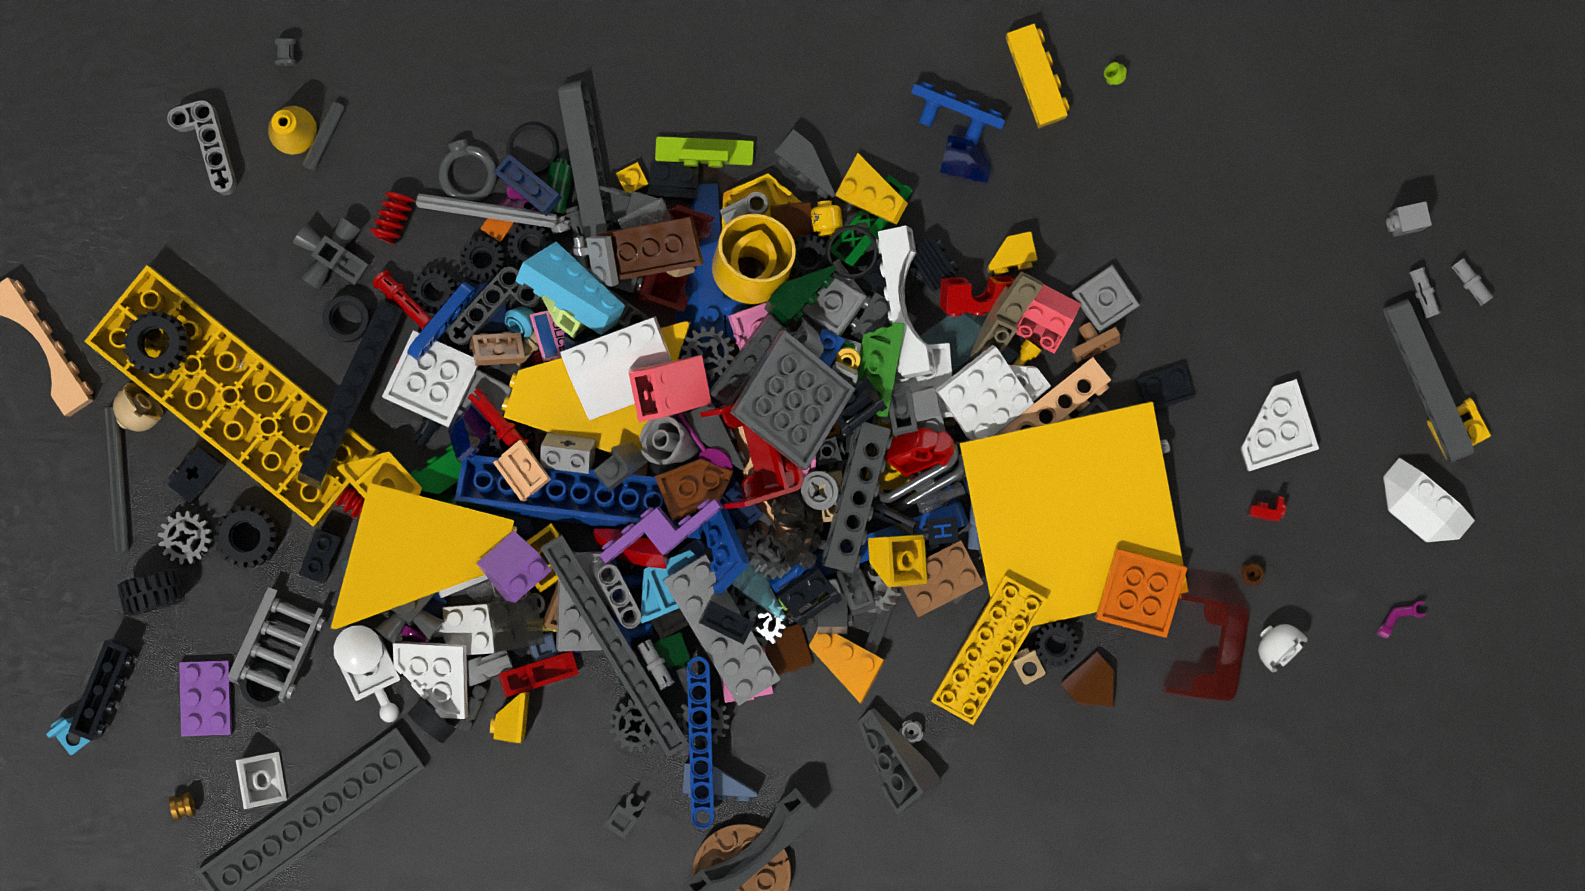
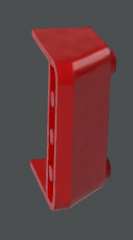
M735 403L700 412L701 417L722 414L724 422L731 428L743 426L755 474L745 477L742 481L741 489L744 498L723 504L724 509L747 507L797 491L802 487L804 481L802 470L732 415L730 410Z

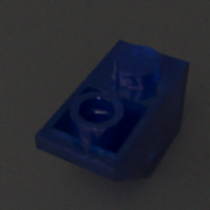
M948 135L940 173L988 183L991 164L972 140Z
M472 405L457 417L448 429L453 450L459 462H462L467 456L471 459L481 449L480 446L489 438L487 432L492 427L489 421Z

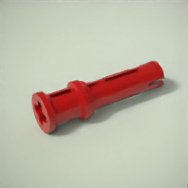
M388 270L382 271L375 277L373 281L374 288L380 289L386 295V299L389 302L396 303L423 330L432 318L406 293L405 286L402 283H397Z
M477 388L474 391L480 400L472 393L468 396V399L471 400L495 428L499 440L502 439L509 448L519 440L524 441L528 445L530 441L524 439L515 429L516 425L514 423H508L481 391V388Z

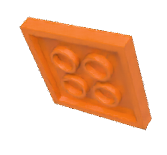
M1115 548L1096 612V620L1167 638L1187 567Z

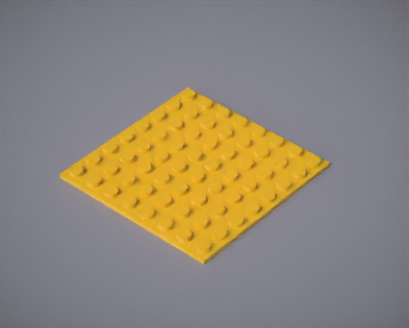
M1152 401L959 443L990 598L1005 575L1044 596L1048 601L1033 626L1096 613L1115 548L1183 565ZM1186 575L1180 594L1189 592Z

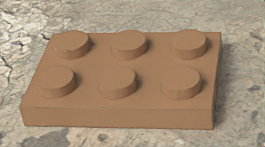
M960 540L926 557L927 584L902 586L917 617H920L984 583L963 542Z

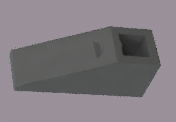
M793 129L775 151V156L778 157L776 161L785 169L791 167L797 172L795 176L806 185L808 182L816 187L814 191L822 198L827 199L829 197L833 200L835 193L813 144Z
M711 402L712 404L699 407L685 414L691 428L703 443L709 447L724 451L730 457L734 466L741 471L745 469L743 464L747 461L741 449L735 450L732 442L736 438L730 427L725 429L721 421L723 415L700 416V412L720 407V405L714 406L713 402Z

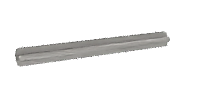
M421 193L417 195L416 205L419 208L556 228L558 223V216L552 213L545 216L539 211Z

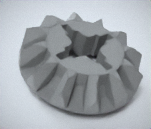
M814 471L804 478L801 494L804 501L810 507L817 510L828 509L835 504L840 496L838 494L839 485L836 484L834 476H830L826 471ZM826 484L824 489L825 494L822 493L820 495L815 496V494L817 493L816 491L818 490V487L816 485L821 486Z

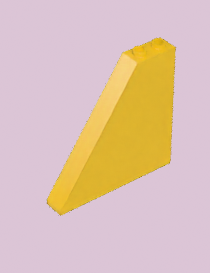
M686 320L660 328L672 361L679 360L681 347L684 345L691 324L690 321ZM562 357L518 370L517 374L513 373L509 387L513 389L510 397H505L502 410L505 411L504 418L553 434L596 439L595 448L612 453L611 448L613 446L632 442L640 451L641 449L643 450L640 434L649 420L638 422L635 404L589 420Z
M369 483L331 628H341L485 575L476 562L510 532L517 531V527L513 526L514 520Z

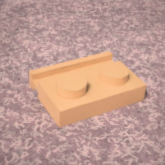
M522 440L515 443L498 460L493 462L521 501H526V498L531 494L533 495L551 480Z

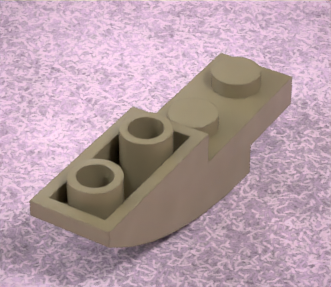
M1021 271L1010 288L1005 286L984 321L970 354L971 358L975 359L992 345L996 346L999 352L1002 353L1018 330L1016 324L1043 287L1040 280Z

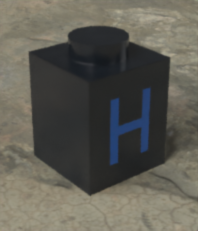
M957 517L927 520V525H923L924 540H929V545L959 542Z

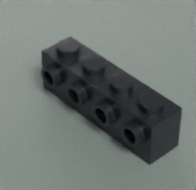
M106 639L104 641L68 732L90 741L97 740L98 737L103 736L107 728V723H105L106 717L113 712L116 705V700H114L117 690L121 691L126 678L123 675L125 670L130 668L134 661L133 647L113 639Z

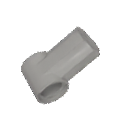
M754 192L748 195V197L721 209L720 213L727 225L731 220L742 215L765 214L769 209V201L764 194ZM757 197L764 200L763 208L753 210L751 208L752 200Z
M507 649L500 650L483 658L480 656L467 661L468 686L476 685L489 680V677L514 669Z

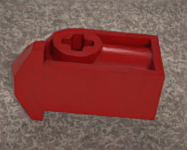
M918 428V431L905 433L892 439L891 446L886 452V461L904 476H909L936 464L947 465L954 453L955 442L946 431H936L935 433L929 428Z

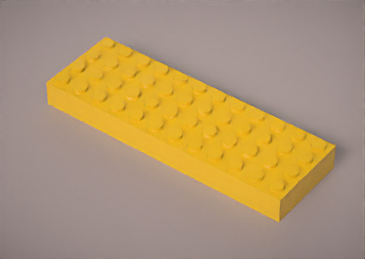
M148 265L145 266L84 341L313 527H318L335 507L338 498L350 485L352 486L336 467L344 463L377 455L379 452L378 449L350 428L321 490L299 481L298 472L328 409ZM150 311L163 312L182 322V326L186 327L188 331L186 334L190 337L191 342L188 343L190 352L185 355L187 358L185 363L181 362L179 364L180 368L171 370L172 373L155 375L139 370L134 364L129 362V356L123 350L126 349V345L123 344V338L126 339L127 336L124 332L126 328L129 329L131 327L129 323L132 320L136 321L138 319V315H145ZM155 329L147 335L144 347L150 357L158 358L167 351L169 337L166 331ZM240 359H242L245 362L241 369L239 368Z

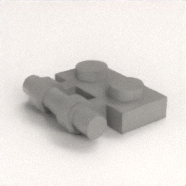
M583 236L575 237L573 251L574 256H577L578 262L603 286L619 284L611 236H590L586 238L587 245L584 243ZM587 255H589L591 266H588Z

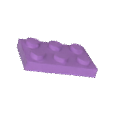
M230 660L179 662L181 736L231 735V681L228 679Z

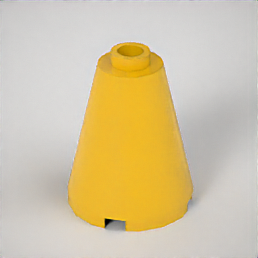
M287 106L278 110L272 116L269 122L268 134L272 144L279 151L290 155L301 154L312 145L317 135V124L313 116L306 109L298 106Z

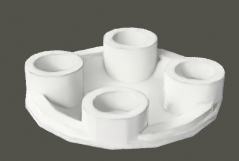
M363 625L351 626L343 630L336 638L334 644V657L338 665L346 672L352 674H365L373 670L383 655L382 642L379 636L371 628Z

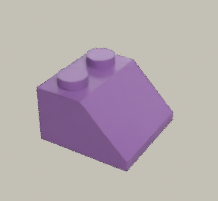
M515 531L510 532L476 562L503 598L513 603L517 602L552 571L539 553Z

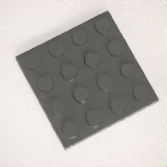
M782 330L777 334L730 410V413L798 468L807 470L855 391V388L788 332Z

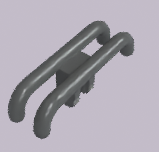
M955 444L954 453L947 465L937 464L932 468L929 467L921 470L922 474L918 475V472L908 476L910 481L889 493H885L883 488L880 487L876 496L877 499L885 503L887 507L901 512L964 475L965 469L962 454H959L957 444ZM957 459L959 460L956 469L935 480L936 476L951 468ZM912 490L917 491L898 503L894 502Z

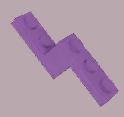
M707 499L698 506L699 512L695 516L691 517L689 514L678 523L679 529H677L661 508L654 510L651 507L640 516L643 520L637 525L631 523L621 531L623 536L617 541L612 539L602 547L604 552L599 556L605 563H610L644 534L649 537L661 554L665 555L720 511L723 505L718 499H714L712 502L710 499Z

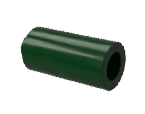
M556 158V162L550 163L546 184L562 197L550 211L552 214H566L573 178L571 161Z

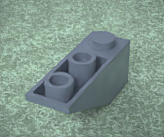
M685 762L683 793H688V798H691L690 762ZM695 763L694 766L696 772L700 774L706 773L709 768L707 763ZM713 766L715 800H727V796H737L738 801H752V797H757V791ZM704 785L696 787L695 793L697 797L703 798V794L709 795V789Z

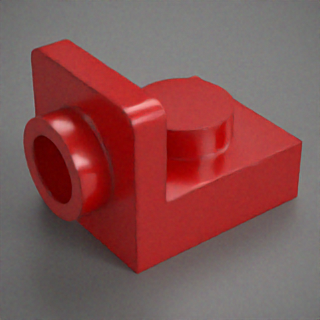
M1281 496L1275 498L1273 510L1270 509V504L1256 502V506H1249L1247 516L1278 522L1280 517L1284 518L1287 504L1283 503L1284 497Z

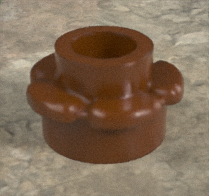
M1249 562L1240 571L1241 579L1246 585L1252 584V586H1257L1265 576L1264 569L1256 562Z

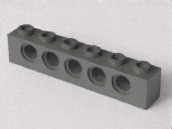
M867 422L856 428L839 491L840 496L837 498L820 565L853 573L854 569H858L861 555L858 554L861 545H864L867 538V531H865L866 523L871 520L873 515L872 500L873 497L878 495L880 483H877L879 473H883L886 465V459H883L885 450L890 448L892 442L891 429ZM869 443H872L876 449L875 454L871 457L865 452V448ZM863 467L869 470V477L865 481L859 477V471ZM856 491H860L863 495V500L858 505L853 502V494ZM850 515H854L857 523L854 528L850 529L846 524V520ZM848 539L850 549L843 553L840 549V543L842 540Z

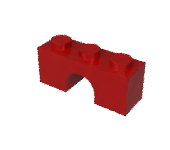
M988 276L986 290L977 296L971 294L972 284L965 277L941 278L940 307L947 315L954 317L961 316L962 313H971L978 316L985 315L986 312H990L1005 286L1010 288L1015 278L1012 276Z

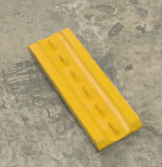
M1005 575L934 692L931 702L974 725L1048 599Z

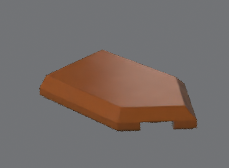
M700 458L656 475L657 484L672 521L698 512V506L707 499H710L711 502L714 499H718L720 502L733 471Z

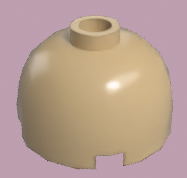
M127 383L114 398L113 411L117 418V423L122 428L142 432L152 428L162 418L163 409L150 394L148 397L142 392L143 389L135 383Z

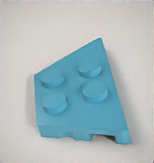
M689 550L669 558L667 569L648 567L643 570L641 624L679 608L662 579L698 558L693 552Z

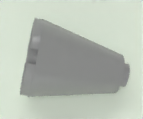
M671 416L649 420L640 434L643 456L648 461L657 465L692 461L697 459L702 451L687 429Z

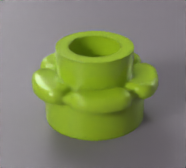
M1117 62L1109 64L1104 71V77L1109 85L1121 84L1127 74L1126 67Z

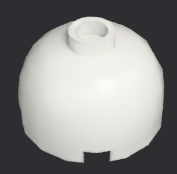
M1281 624L1275 628L1269 626L1260 635L1263 639L1259 643L1258 653L1264 665L1271 672H1276L1275 666L1279 663L1284 666L1293 659L1303 648L1300 642H1307V637L1296 627L1288 624Z

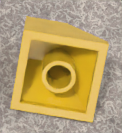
M923 535L868 538L869 563L887 587L927 584L925 540Z
M530 692L520 693L496 714L495 719L491 718L490 733H494L493 739L514 743L525 741Z

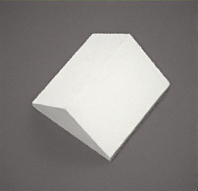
M279 752L236 760L244 809L287 800Z

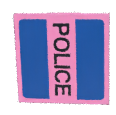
M549 310L530 314L543 362L561 358L560 352L567 350L563 345L565 331L554 323Z

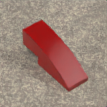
M594 529L593 533L598 547L602 549L610 540L614 539L617 541L623 536L621 533L623 529ZM642 535L619 554L617 558L636 565L667 569L669 553L662 555L653 542Z
M570 651L497 675L504 697H509L578 675L579 672L573 653Z

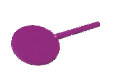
M681 412L677 413L676 415L702 450L698 459L702 458L714 465L733 471L730 457L718 448H706Z

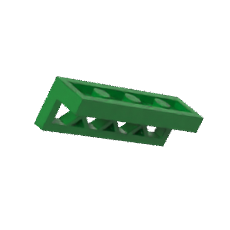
M888 175L885 179L888 184L890 182L900 190L898 194L905 201L912 194L913 190L906 185L903 186L892 176ZM861 209L849 225L867 222L868 231L877 238L878 231H882L889 221L880 217L870 219L869 212ZM866 213L867 219L860 220ZM847 230L842 233L830 248V253L852 269L871 246L872 241L866 234L864 237L854 238V230ZM851 232L852 238L845 239L847 235ZM852 241L853 251L847 258L836 251L841 243ZM855 241H860L855 247Z

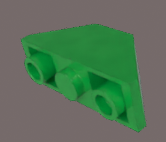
M457 441L446 449L447 454L441 458L438 455L431 458L425 463L427 465L425 469L420 472L416 469L409 474L422 487L421 491L443 495L458 484L463 454H468L469 447L466 443L459 444Z

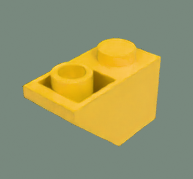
M1026 232L1008 236L987 267L988 273L994 272L996 276L1009 273L1008 268L1018 266V270L1032 268V263L1037 261L1032 233Z

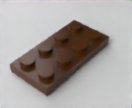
M692 215L605 231L598 234V236H611L618 280L695 267L704 263Z

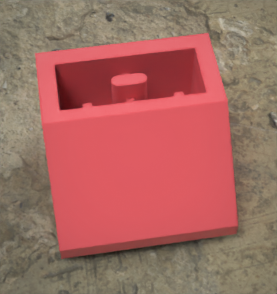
M1043 284L1039 293L1016 324L1018 330L1015 334L1055 354L1074 321L1081 303Z

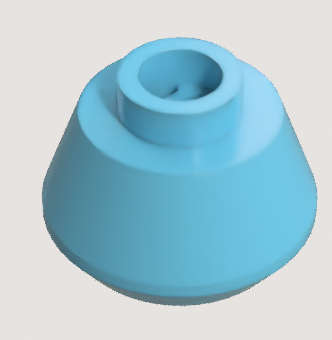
M524 306L507 311L505 314L507 329L512 333H521V338L530 337L534 330L530 314H534V311Z

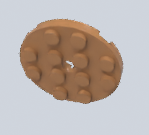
M734 824L715 831L700 846L694 859L692 877L703 868L715 866L738 855L752 844L764 829L749 824ZM785 849L736 891H788L791 868Z

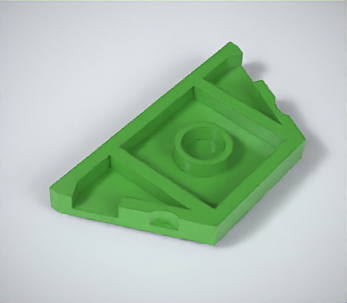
M892 323V326L888 328L882 327L875 332L866 333L862 338L860 349L861 361L857 368V382L866 376L888 408L883 412H877V416L888 417L904 323Z

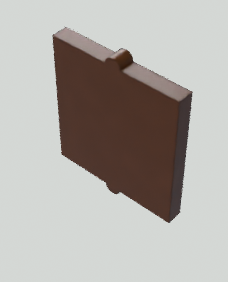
M789 201L787 204L770 206L771 218L783 224L793 239L798 238L800 235H812L810 202L792 203Z
M798 624L781 629L784 633L781 637L776 636L777 640L774 644L768 640L766 651L777 675L790 671L795 673L796 669L813 664L803 630Z

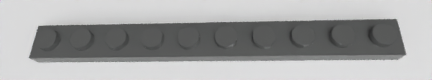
M562 534L540 547L667 757L688 746L689 743Z

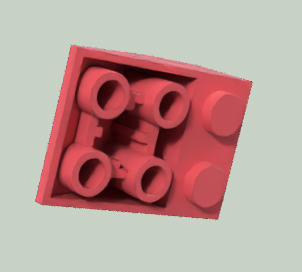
M702 355L628 370L638 422L662 418L712 404Z

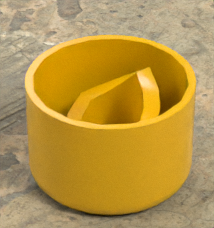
M746 214L731 220L720 234L712 260V273L717 286L725 295L741 303L761 304L767 302L778 288L788 280L796 254L792 235L783 224L766 215ZM753 257L765 266V271L755 279L748 278L740 272L738 259Z

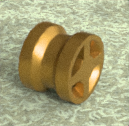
M190 792L184 793L182 797L172 796L169 798L171 814L175 821L181 820L183 816L193 817L196 815L194 800Z

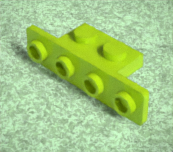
M657 137L655 160L684 163V166L697 167L699 163L708 164V167L722 168L723 164L751 166L753 164L754 143L753 141Z

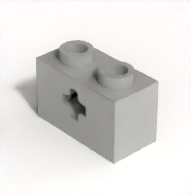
M1426 202L1396 208L1389 212V217L1386 218L1388 231L1393 233V237L1419 232L1432 226Z
M547 433L541 444L540 464L543 468L589 474L595 462L596 439Z

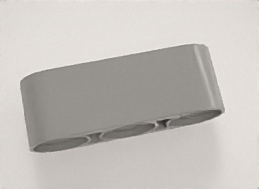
M597 561L592 568V574L614 617L626 628L636 627L641 621V613L619 570L611 562ZM610 568L609 576L601 578L602 570ZM616 589H621L620 597L612 599L613 592ZM632 610L631 618L623 620L624 613Z

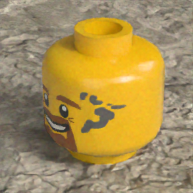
M832 201L817 202L818 207L811 209V229L813 232L818 233V237L831 236L837 229L843 227L841 208L837 205H832Z

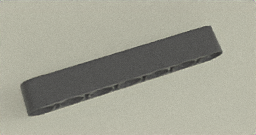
M584 80L559 85L558 94L586 241V238L590 236H598L601 232L614 230L608 192L599 189V186H606L589 89Z
M1405 299L1383 308L1386 321L1446 458L1452 463L1474 454L1472 442L1409 300Z

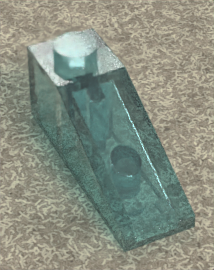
M747 566L731 585L777 619L784 622L786 616L766 578L763 577L761 571L755 573L754 566Z

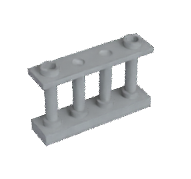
M268 587L229 672L228 679L239 685L241 679L245 680L247 678L280 692L278 696L279 701L285 703L287 698L291 699L296 688V685L293 683L317 630H322L326 618L323 617V609L319 607L314 616L282 603L281 599L278 598V591ZM278 611L310 624L305 638L271 625V621H268L271 613ZM267 633L299 646L300 649L295 660L260 647L261 644L258 641L261 635H266ZM259 656L290 669L285 683L250 669L251 666H248L251 657Z

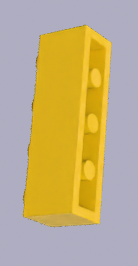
M1031 24L1007 33L1005 38L1038 128L1066 119L1068 116L1067 111H1070L1066 97L1061 98L1059 92L1061 83L1058 75H1053L1050 66L1053 65V61L1049 51H1044L1042 43L1045 40L1041 29H1036L1035 24Z

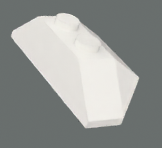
M1398 458L1383 476L1388 511L1425 542L1460 539L1475 521L1457 500L1427 475L1401 458Z

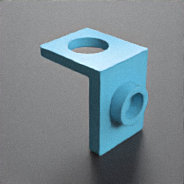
M62 717L51 725L52 730L46 735L49 738L57 737L67 752L73 755L89 743L90 740L80 737L78 745L72 746L68 744L67 735L70 733L68 731L73 718L64 720Z

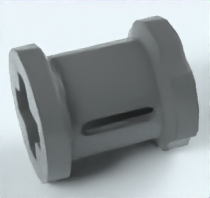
M275 39L274 43L277 45L275 64L279 66L296 65V60H294L296 40Z

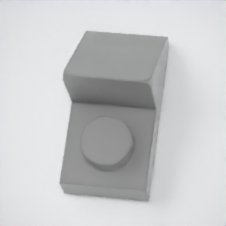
M935 387L911 392L915 417L919 428H929L935 433L936 431H946Z

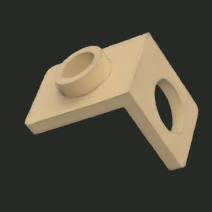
M1028 648L1017 652L1016 658L1012 660L1025 685L1045 675V671L1036 656V650L1032 649L1029 651ZM1026 662H1033L1036 665L1037 671L1033 676H1026L1023 673L1022 668Z

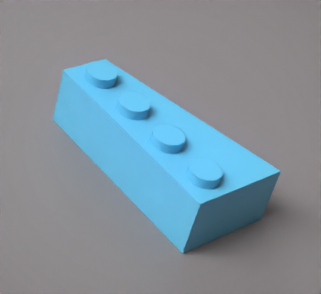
M557 242L524 261L515 280L522 286L527 284L533 288V293L541 298L544 295L555 302L554 306L560 310L570 311L574 314L576 320L600 335L617 325L625 307L620 300Z

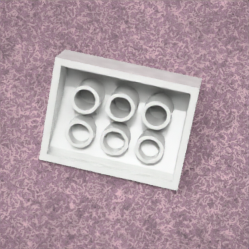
M656 316L560 352L569 377L589 420L635 404L629 378V369L672 361Z

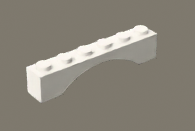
M908 226L878 231L879 239H876V244L883 263H880V270L882 276L886 278L887 285L884 287V295L886 300L889 301L891 309L888 311V319L891 325L895 322L905 324L897 371L906 378L936 373L932 348L915 331L905 305L904 290L906 276L916 254L913 231Z

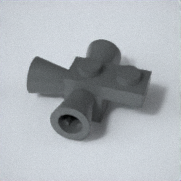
M340 217L332 239L324 236L322 239L308 224H305L296 235L293 244L312 251L311 256L317 259V261L300 278L321 291L329 269H332L354 285H357L369 264L347 251L344 247L361 230Z
M436 593L391 609L394 614L375 629L394 644L405 623L410 627L415 623L428 640H431L445 623L442 619L425 611L426 605Z

